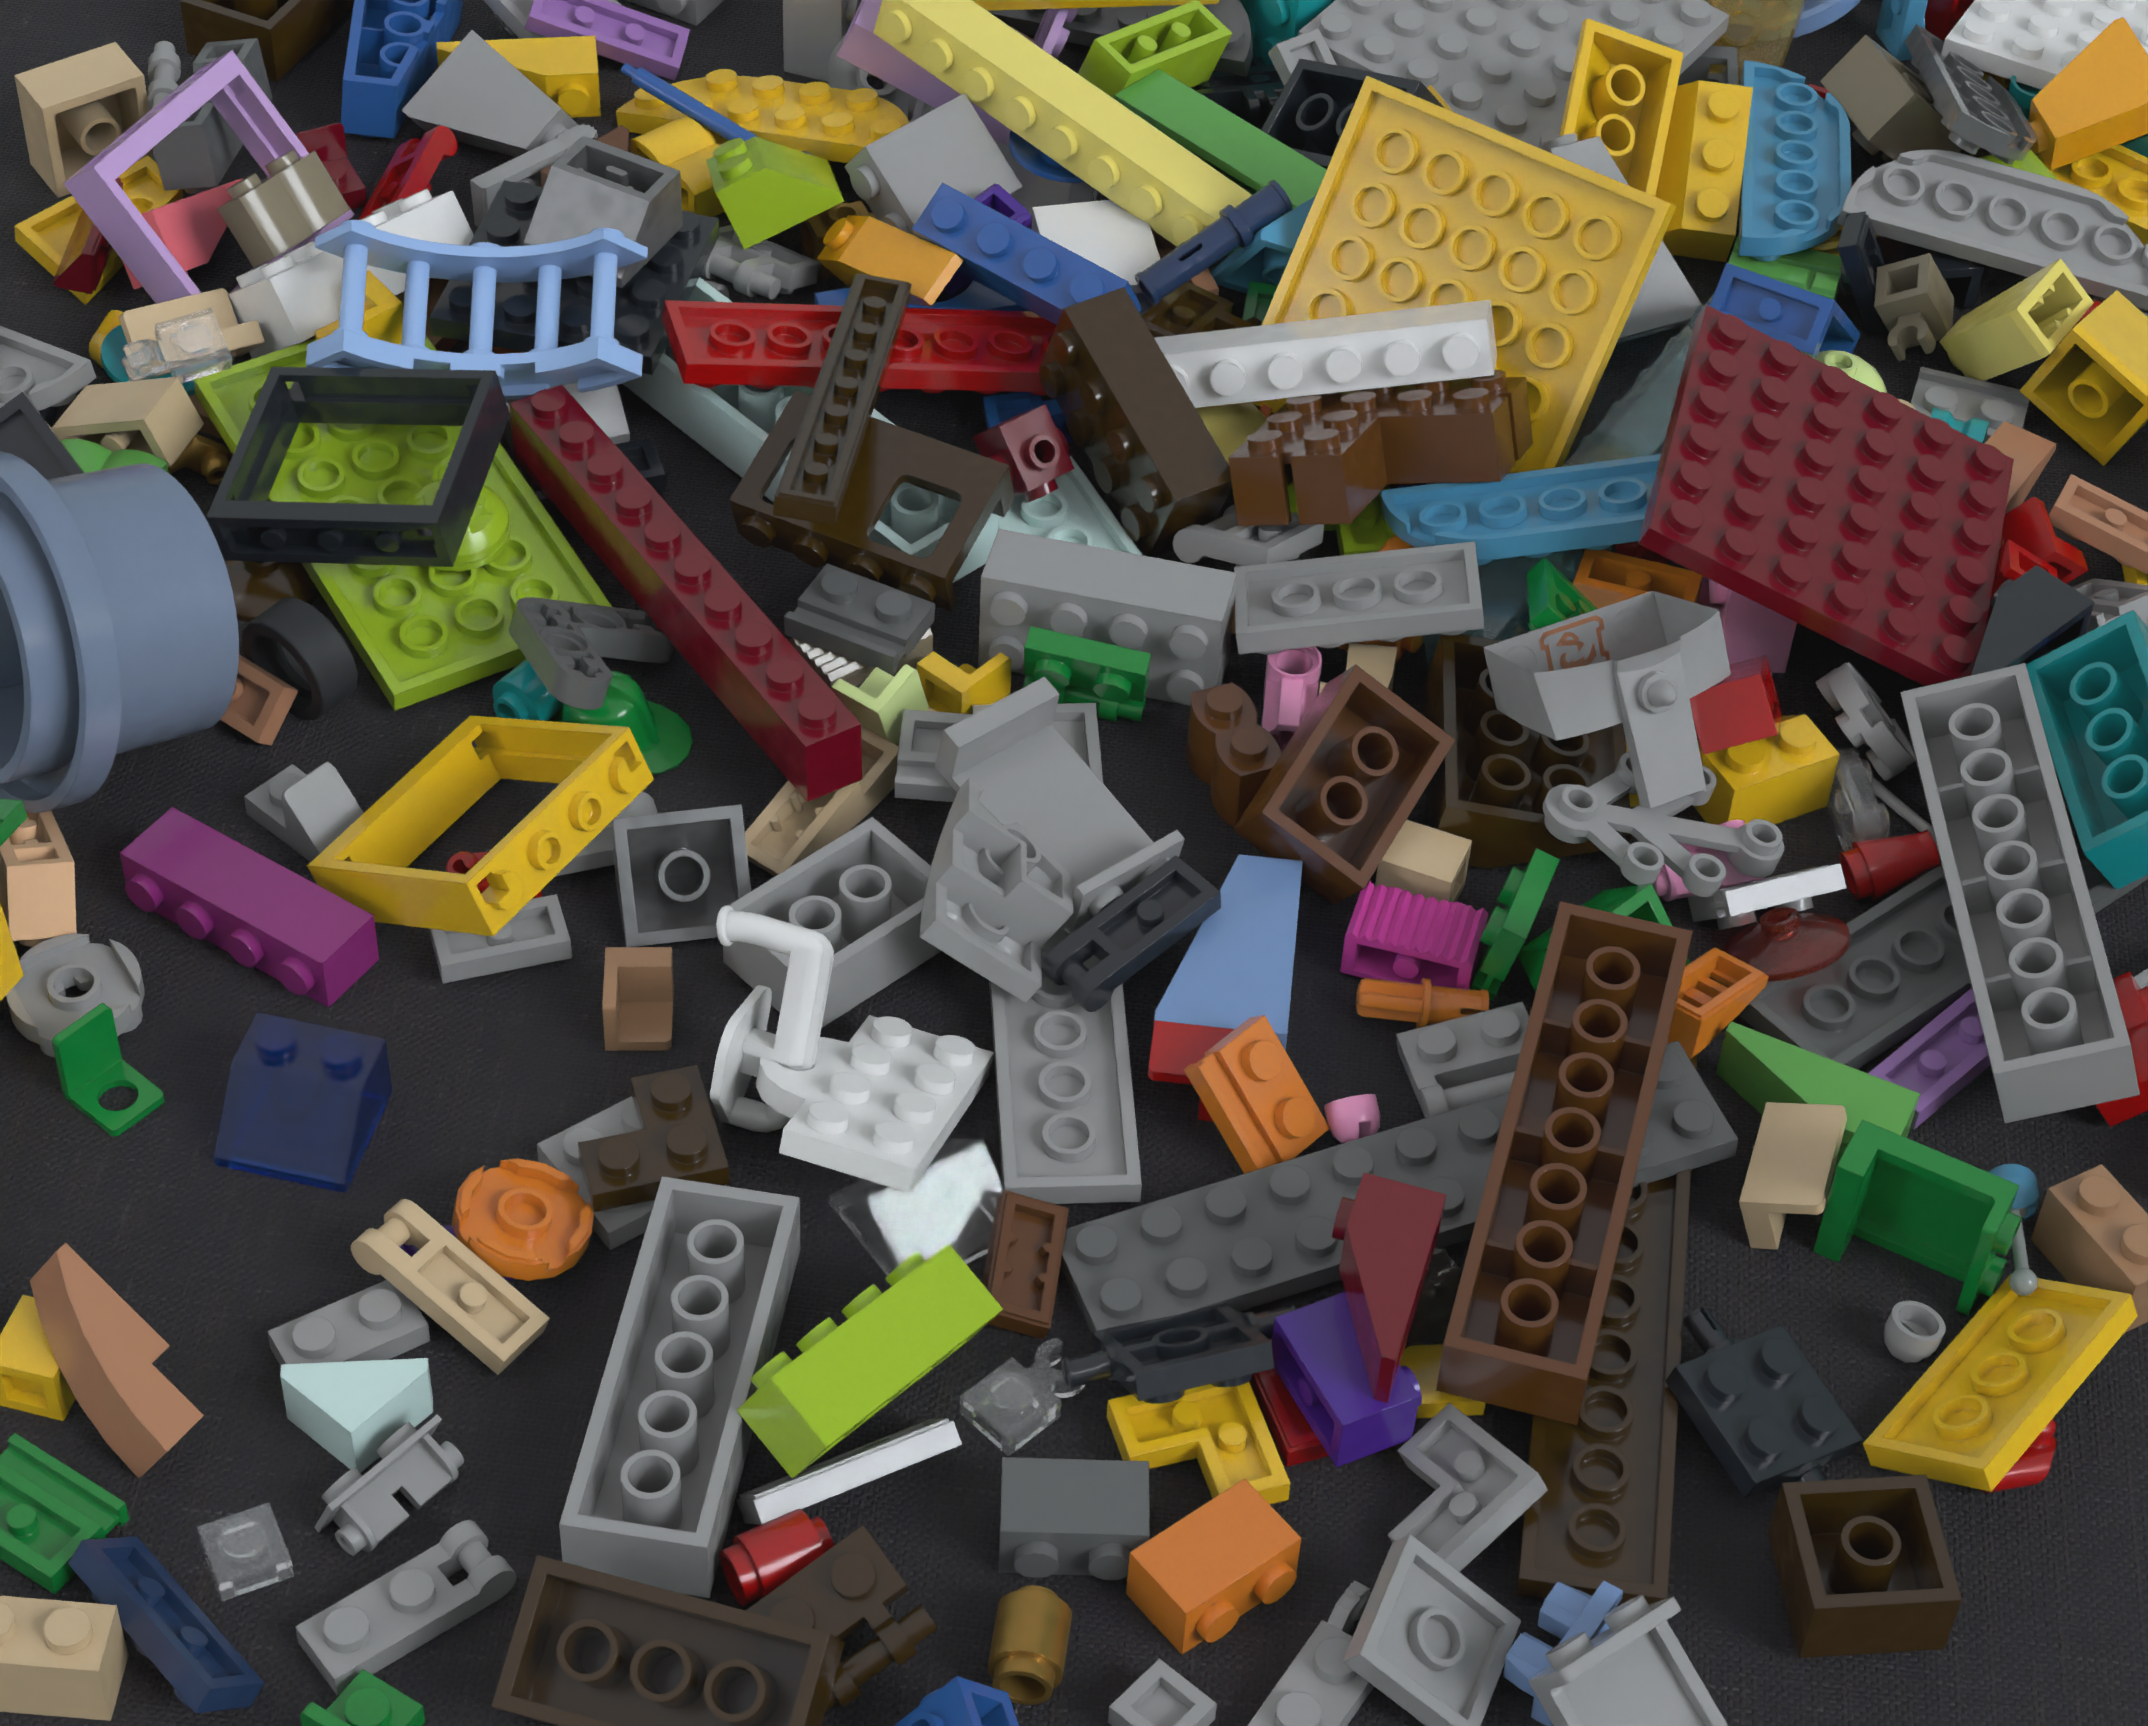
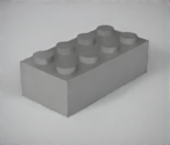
M998 529L981 575L978 666L984 665L998 653L1002 652L1012 659L1011 672L1024 674V646L1030 626L1150 653L1149 683L1145 697L1190 706L1192 692L1222 685L1229 662L1237 573Z

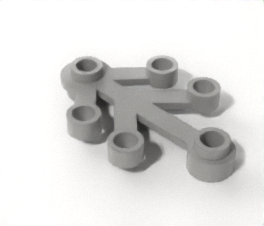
M1629 752L1621 756L1613 774L1588 788L1572 784L1558 785L1547 793L1543 803L1544 823L1553 836L1572 844L1584 843L1590 840L1620 866L1621 873L1627 880L1637 885L1653 884L1665 863L1682 878L1684 886L1691 893L1701 897L1714 896L1726 876L1724 864L1710 854L1699 853L1692 855L1679 843L1726 851L1728 859L1735 869L1755 878L1771 875L1784 852L1781 831L1773 823L1766 820H1751L1748 824H1744L1739 829L1673 817L1691 805L1701 806L1709 801L1717 784L1715 774L1703 765L1706 783L1705 790L1654 808H1645L1638 805L1630 809L1611 805L1628 793L1638 794ZM1617 831L1630 833L1640 842L1630 845Z

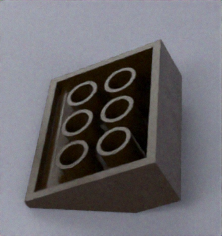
M1441 634L1424 681L1425 717L1454 738L1455 742L1426 787V826L1472 840L1468 865L1488 869L1527 863L1532 858L1536 848L1556 858L1601 851L1590 840L1584 843L1572 844L1553 836L1544 823L1543 803L1547 793L1558 785L1572 784L1588 788L1613 774L1621 756L1626 753L1623 724L1619 723L1601 730L1557 741L1523 726L1496 708L1483 647L1501 641L1463 634ZM1629 793L1611 805L1630 808ZM1617 831L1630 844L1632 834Z

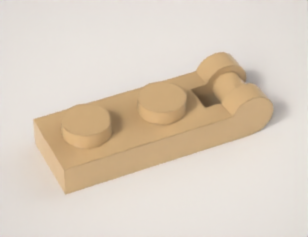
M401 1199L384 1214L385 1223L379 1229H367L351 1244L352 1255L364 1270L374 1275L381 1274L497 1375L544 1332L550 1319L435 1219L410 1200ZM403 1244L414 1245L419 1251L411 1257L400 1246Z

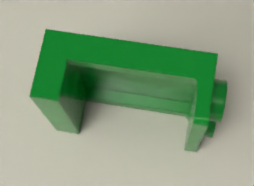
M1862 1119L1837 1165L1813 1252L1839 1263L1852 1236L1855 1235L1964 1282L1956 1311L1969 1316L1979 1294L1990 1298L1995 1293L2006 1268L2008 1260L1996 1255L1997 1252L2005 1256L2007 1255L2019 1229L2022 1217L2011 1213L2020 1185Z

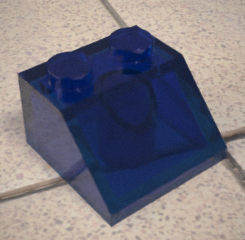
M257 1012L232 1060L214 1154L215 1164L226 1168L346 1193L393 1092L386 1039Z

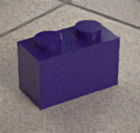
M1345 1292L1275 1317L1271 1343L1274 1369L1336 1468L1405 1442L1413 1436L1417 1409L1422 1402L1418 1381L1409 1367L1399 1365L1388 1403L1373 1398Z

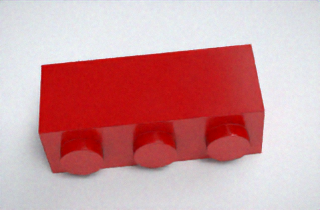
M1766 655L1729 665L1730 676L1690 698L1696 736L1700 742L1703 755L1778 734L1783 712Z

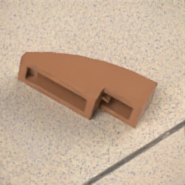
M65 1243L30 1280L39 1319L57 1365L79 1405L111 1449L140 1478L204 1415L152 1364L170 1345Z

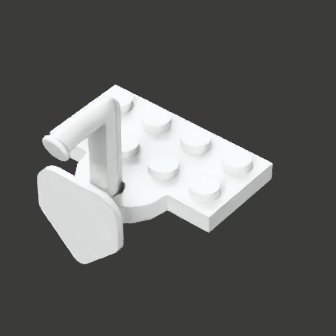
M729 905L721 907L717 916L716 928L718 939L723 946L728 947L734 942H743L790 955L776 1034L766 1032L772 992L769 987L762 985L755 987L731 1016L724 1029L716 1055L710 1090V1099L720 1121L751 1131L765 1133L781 1129L785 1126L783 1128L779 1153L911 1193L989 1077L994 1052L975 1047L971 1041L960 1036H938L912 1028L905 1020L890 1016L878 1018L869 1015L849 1042L820 1037L834 961V949L831 942L823 934L808 928L756 913L734 911ZM751 1076L757 1077L756 1088L762 1101L765 1103L744 1097Z

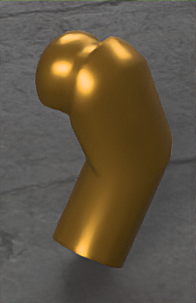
M196 434L174 464L168 467L169 474L186 467L205 476L208 483L220 485L232 459V454L223 444Z

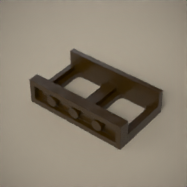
M795 390L729 500L738 534H741L747 541L756 546L766 548L771 545L793 553L798 559L808 565L821 567L830 564L933 602L935 606L952 611L956 604L953 580L991 513L1005 517L1015 499L1009 465L871 417L835 526L773 515L774 505L764 502L762 498L794 445L811 395ZM904 482L961 502L935 550L930 556L925 558L907 554L869 539L872 530L896 489Z

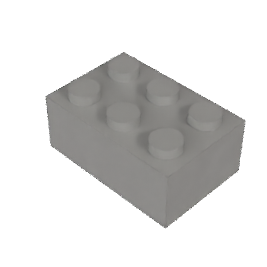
M873 817L729 905L734 911L756 913L817 931L831 942L834 949V961L821 1028L941 952V950L920 938L921 913L931 866ZM734 942L728 947L723 946V962L753 989L758 985L769 987L772 992L771 1005L780 1012L790 955L743 942Z

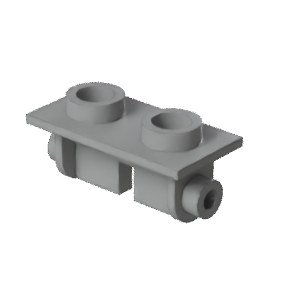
M438 1414L419 1430H416L410 1422L402 1426L376 1451L382 1458L378 1464L364 1475L354 1467L329 1487L322 1495V1499L328 1505L314 1528L320 1532L334 1520L340 1527L335 1533V1537L348 1554L354 1556L360 1550L371 1552L379 1542L409 1517V1514L393 1497L397 1491L400 1490L410 1503L419 1510L443 1488L454 1482L459 1476L457 1469L464 1464V1458L451 1442L445 1441L439 1446L431 1437L442 1420Z

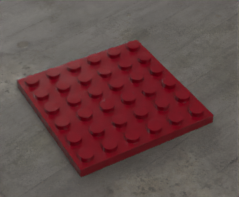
M1706 305L1695 321L1638 544L1924 686L1971 676L1987 627L2014 459L2004 455L1992 445L1983 444L1951 428L1940 419L1931 418L1901 403L1893 395L1879 392L1849 377L1843 370L1828 366L1798 351L1788 342L1776 340L1746 325L1738 317L1724 314Z

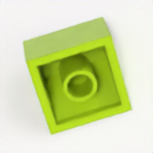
M756 136L746 141L742 138L727 141L714 150L713 157L706 160L715 193L744 250L844 202L828 160Z

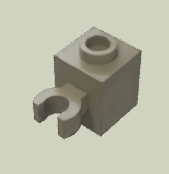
M1928 253L1877 267L1874 307L1889 332L1888 344L1898 361L1905 360L1906 349L1919 345L1922 346L1925 354L1932 353L1935 349L1936 341L1941 340L1952 328L1954 296L1931 254Z

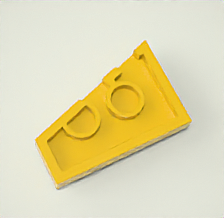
M149 156L138 160L119 176L121 182H123V191L141 214L183 199V189L164 191L158 164ZM70 196L15 225V241L55 277L83 209L75 198ZM112 248L97 289L93 291V294L69 291L86 305L124 265L122 259Z

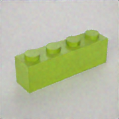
M950 1244L926 1261L918 1251L911 1255L885 1278L892 1287L882 1293L875 1284L871 1285L841 1311L848 1320L837 1326L828 1317L796 1344L802 1352L800 1356L792 1361L783 1351L750 1378L758 1390L736 1411L792 1479L966 1344L1003 1310Z

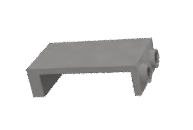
M1043 677L944 729L935 768L956 793L968 778L977 782L984 789L979 798V802L1003 825H1011L1017 822L1032 836L1035 843L1043 851L1050 854L1072 876L1073 914L1066 923L1074 931L1175 855L1179 857L1185 838L1178 830H1175L1156 842L1150 839L1052 725L1060 694Z

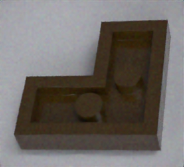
M697 1065L631 1078L632 1099L642 1130L578 1142L579 1161L594 1212L655 1200L662 1177L722 1186L730 1184L729 1165Z

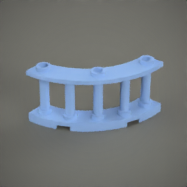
M347 220L342 222L340 226L315 237V248L344 258L339 329L334 330L332 334L307 344L306 367L493 370L497 373L505 399H522L534 395L538 391L550 389V386L578 383L577 389L582 393L622 384L642 377L643 355L619 345V341L614 338L617 268L647 259L648 247L626 238L619 230L598 228L592 230L589 234L527 246L501 247L490 242H478L470 246L409 238L376 229L374 225L366 221ZM367 265L406 274L400 345L368 337V334L363 331ZM593 274L590 337L586 338L583 342L558 348L561 280ZM429 277L473 282L469 350L463 353L434 351L425 347ZM538 281L534 349L525 353L495 354L492 352L496 282L518 283Z

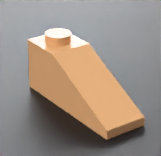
M51 810L41 813L26 812L28 818L0 846V903L12 940L19 941L20 944L34 947L43 941L57 936L77 934L74 860Z

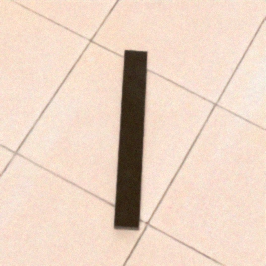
M860 273L855 274L774 498L773 515L835 526L910 302L912 284L909 282Z

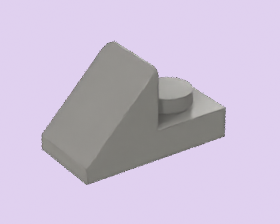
M329 762L322 764L309 774H305L292 764L244 796L247 815L309 862L316 858L364 813L337 769Z

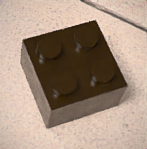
M1911 1475L1782 1483L1769 1526L1768 1537L1799 1658L1945 1649L1962 1598L1927 1476Z

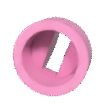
M1375 1094L1346 1097L1324 1105L1327 1124L1330 1127L1329 1130L1333 1138L1341 1144L1376 1134L1380 1128V1111Z

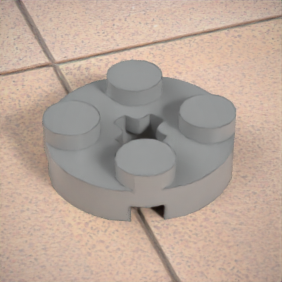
M1844 663L1839 668L1833 669L1816 681L1818 689L1835 711L1841 708L1845 711L1835 719L1850 742L1856 748L1863 744L1870 746L1871 749L1866 752V755L1885 782L1890 781L1906 770L1908 765L1916 761L1913 747L1896 720L1889 718L1879 704L1882 702L1879 696L1851 663Z
M73 933L48 939L29 949L19 960L24 976L6 995L11 1019L17 1030L28 1040L39 1044L44 1054L55 1057L52 1046L53 1037L101 1003H105L112 1009L117 1037L122 1033L130 1032L137 1028L143 1017L144 984L139 963L126 946L109 939L111 947L99 943H90L89 934ZM77 986L80 991L88 992L79 997L68 998L66 997L65 989Z

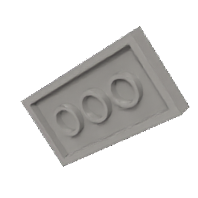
M1475 541L1234 567V572L1237 573L1235 623L1238 654L1259 653L1270 655L1286 649L1315 646L1335 648L1344 643L1372 640L1394 642L1410 636L1439 633L1443 635H1458L1467 630L1485 629Z

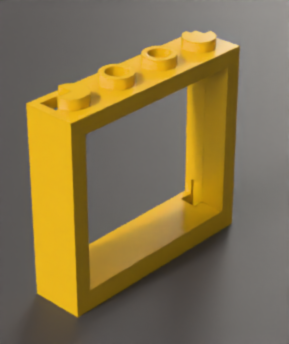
M470 715L314 858L307 867L318 886L374 915V922L495 936L619 815L654 778L629 727ZM473 741H475V743H476V745H477V747H476L475 749H474V747H473V745H472V742H473ZM500 779L559 784L466 874L406 868ZM486 877L490 886L481 894L477 884Z

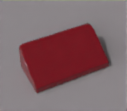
M118 177L115 181L123 190V182ZM84 210L80 213L54 277L53 284L58 288L93 294V291L97 289L111 254L112 246Z

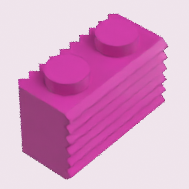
M1368 881L1365 888L1360 891L1345 935L1340 972L1361 978L1420 984L1422 978L1431 979V985L1470 989L1483 950L1484 943L1480 942L1479 939L1487 924L1489 914L1484 908L1476 911L1471 905L1467 906L1460 902H1448L1446 899L1438 902L1433 896L1425 899L1421 893L1413 896L1408 890L1404 891L1397 887H1385L1383 884L1375 887Z

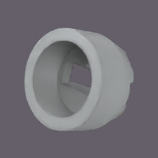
M1901 1301L1893 1307L1885 1323L1884 1342L1892 1356L1905 1363L1919 1362L1924 1358L1930 1357L1936 1351L1945 1334L1946 1326L1942 1317L1931 1307L1917 1301Z

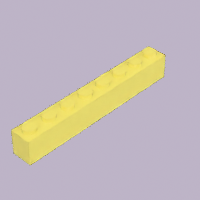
M882 0L873 32L875 35L959 94L965 93L973 104L1125 211L1149 223L1152 230L1178 247L1181 243L1187 241L1219 219L1220 210L1227 205H1232L1235 208L1252 196V194L974 1Z

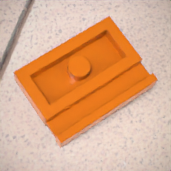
M1265 1015L1248 1018L1205 1052V1057L1184 1069L1244 1174L1294 1159L1330 1129Z

